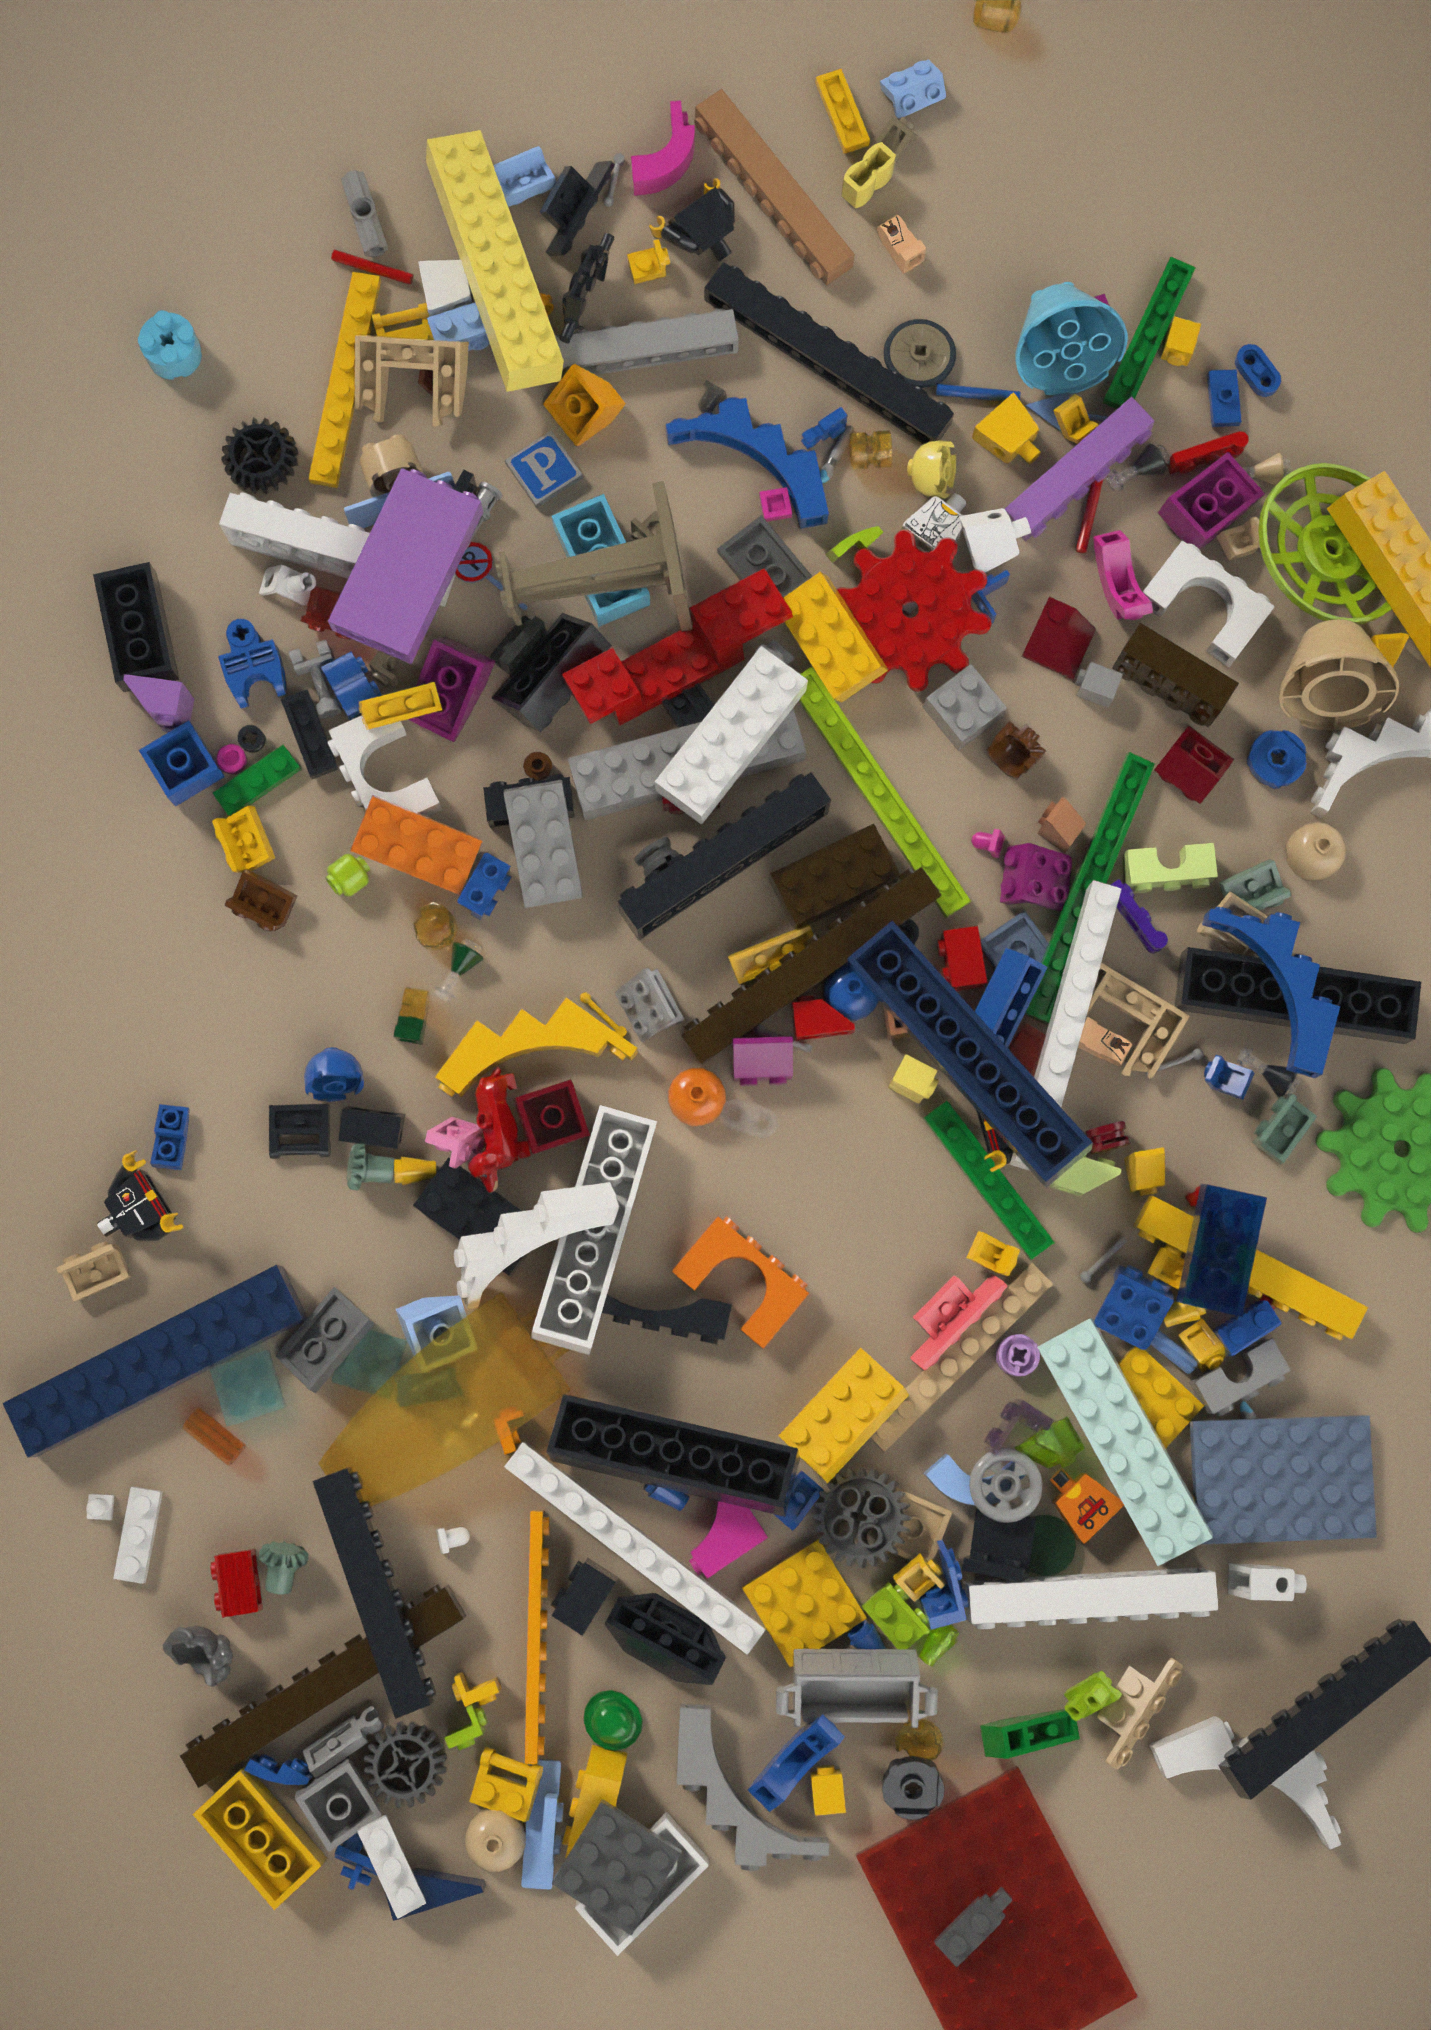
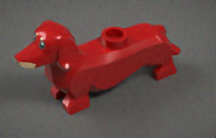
M499 1067L495 1068L490 1076L481 1078L475 1090L479 1110L476 1122L483 1131L486 1149L484 1152L474 1156L468 1163V1169L472 1176L482 1180L488 1193L494 1192L498 1187L497 1170L511 1166L513 1162L519 1161V1158L525 1159L531 1156L528 1141H517V1124L506 1101L507 1088L509 1090L517 1089L514 1073L500 1075L501 1068Z

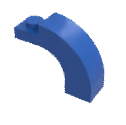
M822 1714L815 1721L808 1722L783 1746L748 1788V1791L771 1812L786 1800L802 1777L822 1757L836 1748L845 1736L837 1729L833 1722L829 1721Z

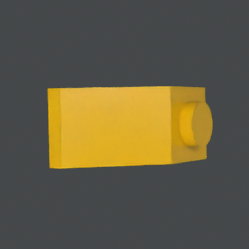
M1164 1147L1134 1152L1124 1158L1130 1192L1139 1191L1140 1196H1147L1158 1193L1157 1188L1165 1185Z

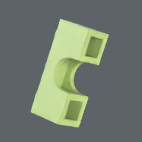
M1214 843L1185 845L1179 851L1180 866L1176 869L1166 868L1159 862L1156 847L1127 850L1122 856L1125 883L1131 889H1135V893L1150 892L1154 887H1163L1164 891L1181 889V885H1192L1194 889L1209 887L1210 883L1218 877Z

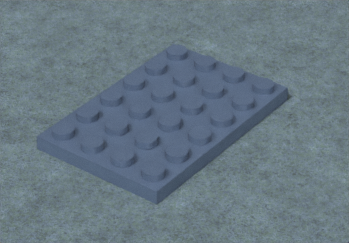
M1369 1415L1190 1421L1194 1501L1213 1533V1538L1202 1544L1377 1538Z

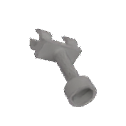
M323 640L316 642L320 657L304 662L299 648L289 651V655L297 676L311 672L320 700L316 705L318 716L321 719H328L340 714L341 709L338 700L331 699L321 669L322 666L334 661L327 641Z

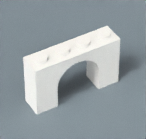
M1182 540L1143 593L1152 602L1153 613L1160 618L1177 595L1189 587L1203 586L1216 591L1226 604L1227 621L1206 651L1227 667H1230L1275 606L1270 603V600L1265 595L1255 593L1248 588L1244 580L1227 573L1219 562L1209 560L1202 555L1198 547L1190 543L1187 544Z
M361 715L329 730L332 740L328 741L334 757L340 755L344 763L339 768L346 782L352 780L356 790L351 793L358 808L364 806L366 810L372 795H375L426 817L442 810L428 778L395 792L378 791L365 781L364 769L369 756L376 749L407 735L401 721L366 730Z

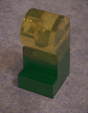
M410 987L405 988L393 1035L397 1041L423 1045L430 991Z

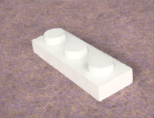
M139 1487L130 1488L113 1579L146 1583L163 1491Z
M387 1815L357 1829L397 1919L426 1904L424 1895Z

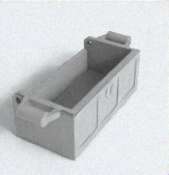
M794 1649L793 1683L776 1689V1713L794 1718V1727H801V1709L803 1722H813L823 1714L833 1723H908L907 1709H909L912 1728H918V1719L937 1714L938 1690L934 1687L920 1684L916 1650ZM789 1691H793V1710H788ZM920 1692H925V1710H919Z

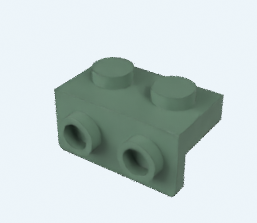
M1271 859L1219 882L1224 898L1229 892H1232L1259 911L1267 907L1279 906L1284 902V899L1292 896L1290 890L1283 887L1276 863Z
M1293 1093L1285 1098L1280 1096L1271 1108L1274 1112L1268 1121L1264 1119L1254 1131L1257 1137L1252 1143L1280 1164L1286 1161L1317 1118L1314 1113L1296 1101L1297 1096Z

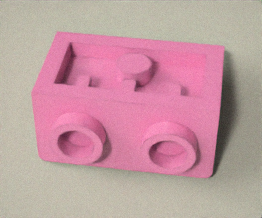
M450 1117L428 1130L425 1142L435 1145V1148L440 1151H452L449 1167L457 1168L482 1151L484 1137H482V1129L477 1124Z

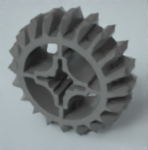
M399 1721L396 1726L397 1732H395L391 1725H387L385 1727L387 1737L383 1733L378 1732L375 1738L379 1744L371 1742L368 1745V1749L374 1754H367L364 1757L365 1762L373 1764L364 1769V1774H374V1777L368 1780L367 1785L370 1787L377 1783L379 1787L374 1792V1795L378 1797L384 1791L387 1794L384 1798L385 1804H388L392 1797H395V1806L397 1808L401 1807L403 1799H406L409 1808L413 1807L415 1796L418 1802L421 1804L425 1803L426 1796L424 1791L428 1795L434 1796L436 1790L432 1784L441 1786L443 1783V1779L436 1774H445L447 1772V1767L438 1764L447 1759V1754H437V1751L443 1748V1742L433 1745L432 1741L437 1734L432 1732L429 1737H426L424 1733L427 1730V1726L424 1724L418 1732L415 1731V1721L409 1723L408 1730H405L403 1721ZM400 1740H412L424 1749L415 1752L410 1751L404 1743L401 1744ZM391 1744L394 1763L383 1770L382 1755L386 1746ZM402 1757H405V1761L407 1758L411 1761L416 1759L409 1767V1771H406V1767L404 1770L401 1768L396 1769L402 1761ZM429 1757V1775L425 1782L420 1784L417 1765ZM401 1777L411 1788L397 1787L388 1779Z

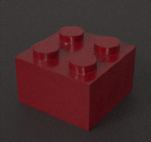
M572 1079L513 1099L531 1155L590 1136Z

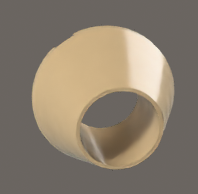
M1328 620L1314 625L1303 635L1281 683L1279 702L1285 715L1288 718L1293 716L1300 720L1302 726L1318 730H1341L1344 726L1353 728L1371 722V716L1381 710L1385 713L1393 705L1398 696L1399 681L1393 667L1361 626L1348 620Z

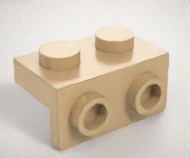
M105 1241L91 1247L92 1252L82 1257L80 1254H75L62 1260L64 1264L56 1269L58 1274L63 1275L73 1302L83 1300L132 1278L119 1245L108 1244Z

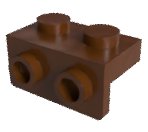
M247 869L242 872L233 896L227 899L224 905L232 909L234 915L257 922L259 928L265 931H276L286 925L298 895Z

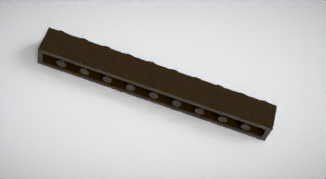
M922 866L916 871L913 867L907 869L898 876L901 881L892 888L889 883L874 893L877 898L869 904L865 900L851 909L853 915L845 921L841 917L827 926L829 932L822 937L815 934L803 943L805 949L798 954H795L793 950L779 960L781 966L771 971L768 967L755 976L758 982L748 988L746 984L731 993L734 999L725 1005L720 1001L707 1010L709 1016L700 1022L698 1018H695L685 1025L683 1029L686 1032L681 1036L699 1062L704 1064L731 1045L733 1039L741 1038L828 977L836 969L848 962L847 958L891 921L899 927L939 899L942 894Z
M439 1584L423 1593L425 1599L417 1605L410 1601L401 1607L405 1619L410 1618L415 1630L412 1640L415 1648L421 1647L467 1616L449 1585L441 1589ZM358 1634L344 1643L347 1649L336 1655L333 1650L320 1658L318 1662L321 1666L310 1672L308 1667L291 1677L294 1683L288 1687L283 1688L281 1684L265 1693L266 1701L257 1706L254 1700L239 1710L241 1716L233 1722L226 1718L212 1727L214 1734L204 1739L201 1734L185 1744L188 1750L181 1754L180 1757L197 1787L200 1788L377 1675L379 1671L367 1637L362 1638Z

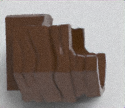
M1009 721L993 738L992 744L986 749V752L1000 770L1007 776L1017 780L1043 757L1046 750L1037 742L1040 736L1032 728H1029L1027 724L1019 730Z

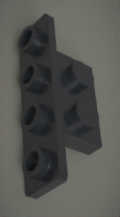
M612 161L595 163L586 180L572 166L564 167L540 210V213L558 230L546 250L550 257L564 256L571 250L573 240L578 231L585 225V219L589 211L598 202V195L603 186L611 179V172L615 167Z

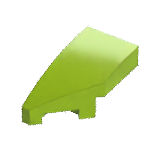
M879 526L864 529L847 537L825 555L833 563L854 544L859 550L867 548L884 532Z

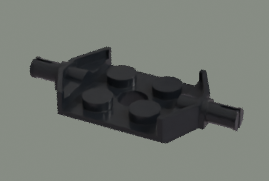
M604 233L600 245L594 246L590 244L589 248L582 252L578 271L572 276L569 291L563 295L562 309L565 318L564 328L559 339L564 343H570L576 329H584L583 326L579 325V319L586 307L585 297L587 292L593 291L596 279L605 281L610 254L609 250L615 240L614 236L609 233Z

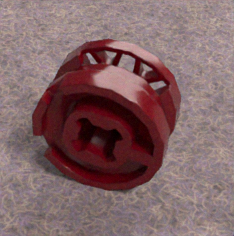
M1125 1121L1110 1123L1085 1131V1135L1093 1142L1090 1154L1102 1153L1131 1144L1129 1137L1125 1136ZM1115 1141L1114 1143L1103 1145L1104 1143Z

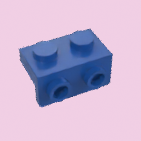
M484 853L459 896L458 904L472 911L471 915L479 920L482 919L484 914L490 916L498 902L493 899L498 889L504 892L512 876L508 875L511 866L489 853Z

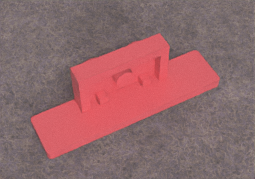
M992 1274L972 1294L959 1278L953 1276L912 1317L930 1337L910 1359L923 1370H927L930 1366L936 1364L940 1355L950 1345L955 1344L960 1339L961 1334L971 1324L980 1319L982 1313L991 1303L996 1302L1001 1297L1002 1292L1008 1287L1007 1284Z

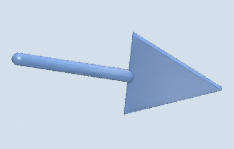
M1070 392L1025 406L1061 431L1053 410L1069 399ZM1088 413L1090 420L1103 422L1108 418L1107 416Z

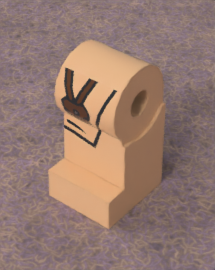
M899 215L878 226L877 232L880 240L903 274L924 262L925 245L921 240L917 241Z
M1086 1017L1078 1048L1101 1060L1104 1059L1114 1065L1122 1066L1132 1047L1131 1042L1098 1025V1022L1090 1017Z

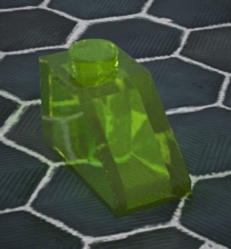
M1068 1416L1046 1425L1014 1447L1018 1452L1024 1453L1034 1462L1048 1469L1060 1464L1061 1468L1071 1465L1078 1460L1075 1455L1085 1449Z

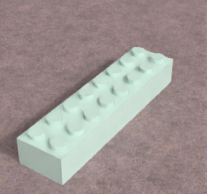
M1093 1318L1038 1346L1037 1348L1157 1566L1213 1538L1212 1531Z

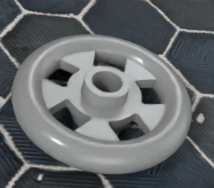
M1000 1448L986 1453L978 1460L971 1472L969 1487L972 1500L981 1513L992 1520L1009 1523L1025 1518L1036 1508L1042 1494V1478L1038 1467L1026 1454L1015 1449ZM1002 1461L1015 1462L1014 1471L1001 1470ZM987 1469L995 1472L990 1485L982 1482L983 1475ZM1028 1474L1030 1488L1021 1489L1019 1476ZM1004 1479H1008L1011 1483V1487L1007 1491H1003L1000 1488V1483ZM990 1492L1000 1499V1502L995 1507L986 1500V1496ZM1019 1495L1023 1504L1015 1509H1011L1008 1501L1013 1500Z

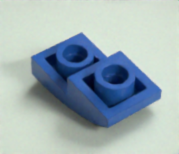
M159 1104L154 1128L156 1138L150 1161L152 1167L182 1170L188 1133L189 1107Z
M255 1754L244 1769L248 1773L264 1780L287 1785H305L313 1778L307 1763L298 1758H294L293 1761L288 1758L279 1768L276 1766L278 1762L266 1754H261V1756Z

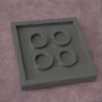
M602 1799L554 1877L552 1885L632 1936L681 1855L682 1850Z

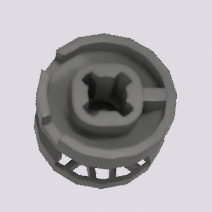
M663 837L648 845L634 858L637 865L644 868L643 874L645 877L656 870L662 872L669 867V861L679 855L677 850H672L670 847L672 844L668 837Z

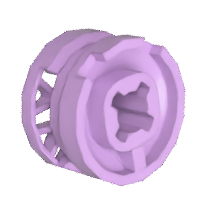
M1023 1334L1010 1335L1004 1338L998 1344L996 1350V1361L999 1368L1011 1376H1025L1032 1373L1040 1361V1351L1037 1348V1344L1030 1337Z

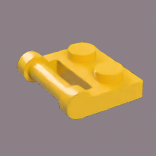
M426 302L408 310L382 316L380 313L372 315L377 336L434 340L427 320L430 316ZM422 319L423 324L385 333L384 327Z
M485 1747L480 1757V1767L469 1802L490 1810L502 1811L512 1818L527 1822L529 1821L536 1798L543 1766L537 1764L530 1766L499 1755L495 1749ZM492 1766L526 1777L527 1785L525 1786L492 1774Z

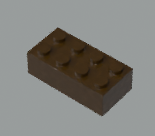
M1139 623L1112 667L1117 672L1123 674L1122 679L1136 682L1145 693L1151 696L1157 695L1165 700V704L1171 709L1181 710L1188 714L1194 723L1200 726L1206 725L1207 727H1210L1221 713L1239 682L1142 623Z
M871 824L770 873L769 882L795 930L807 924H812L875 893L888 883L892 885L898 882L900 873L875 824Z

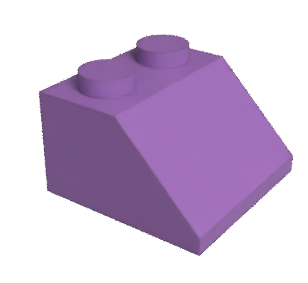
M124 674L123 680L149 715L162 728V731L168 733L183 723L191 721L194 698L182 682Z

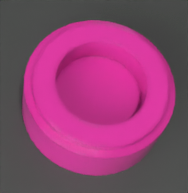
M228 744L218 751L217 763L225 773L238 774L246 767L247 756L238 745Z

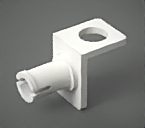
M281 564L266 569L259 594L264 596L277 593L298 604L307 605L311 590L316 585V580L312 574L308 575V572L301 574ZM274 574L273 580L271 584L268 586L269 580L271 576Z

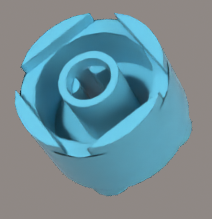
M161 310L142 326L138 337V344L147 363L155 374L164 379L173 380L175 377H187L198 368L202 359L201 346L193 327L187 319L181 315Z

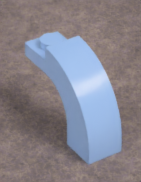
M1021 1451L1022 1453L1026 1454L1029 1458H1031L1026 1452ZM944 1454L923 1473L946 1496L965 1504L975 1505L970 1493V1476L963 1472L948 1454ZM1010 1461L1001 1470L1014 1471L1015 1462ZM994 1475L982 1478V1482L990 1485ZM1026 1475L1019 1476L1020 1480L1024 1478ZM1008 1479L1002 1480L1000 1488L1003 1491L1009 1490L1011 1487L1010 1481ZM992 1492L986 1496V1500L990 1504L1000 1502V1499L995 1497Z

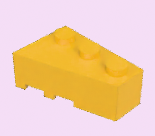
M592 1744L586 1771L579 1770L575 1786L581 1792L579 1798L573 1797L569 1817H574L573 1826L566 1825L562 1842L563 1845L568 1846L565 1858H567L601 1800L603 1799L616 1807L628 1753L604 1749L601 1746Z

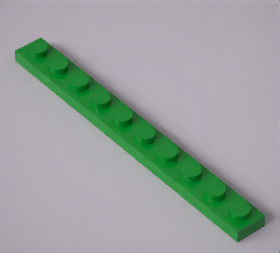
M1131 752L1126 754L1041 961V964L1048 968L1024 1015L1046 1025L1049 1024L1086 890L1093 880L1104 884L1107 883L1155 763Z

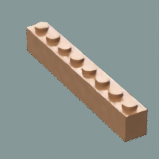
M721 88L695 106L694 123L697 130L702 135H707L711 140V146L718 155L722 154L727 160L730 171L735 176L739 175L743 180L750 196L755 195L760 202V207L767 217L771 216L775 220L780 234L785 238L788 237L793 243L796 254L800 258H805L810 264L813 275L817 279L821 278L827 286L853 268L854 252Z

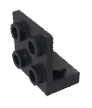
M977 1508L970 1555L963 1558L962 1570L1019 1582L1028 1579L1037 1522L1036 1517L1026 1516L1019 1521L1009 1523L998 1522L988 1518Z

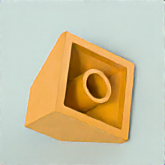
M576 364L569 368L543 403L575 446H580L611 424L626 404L609 382Z

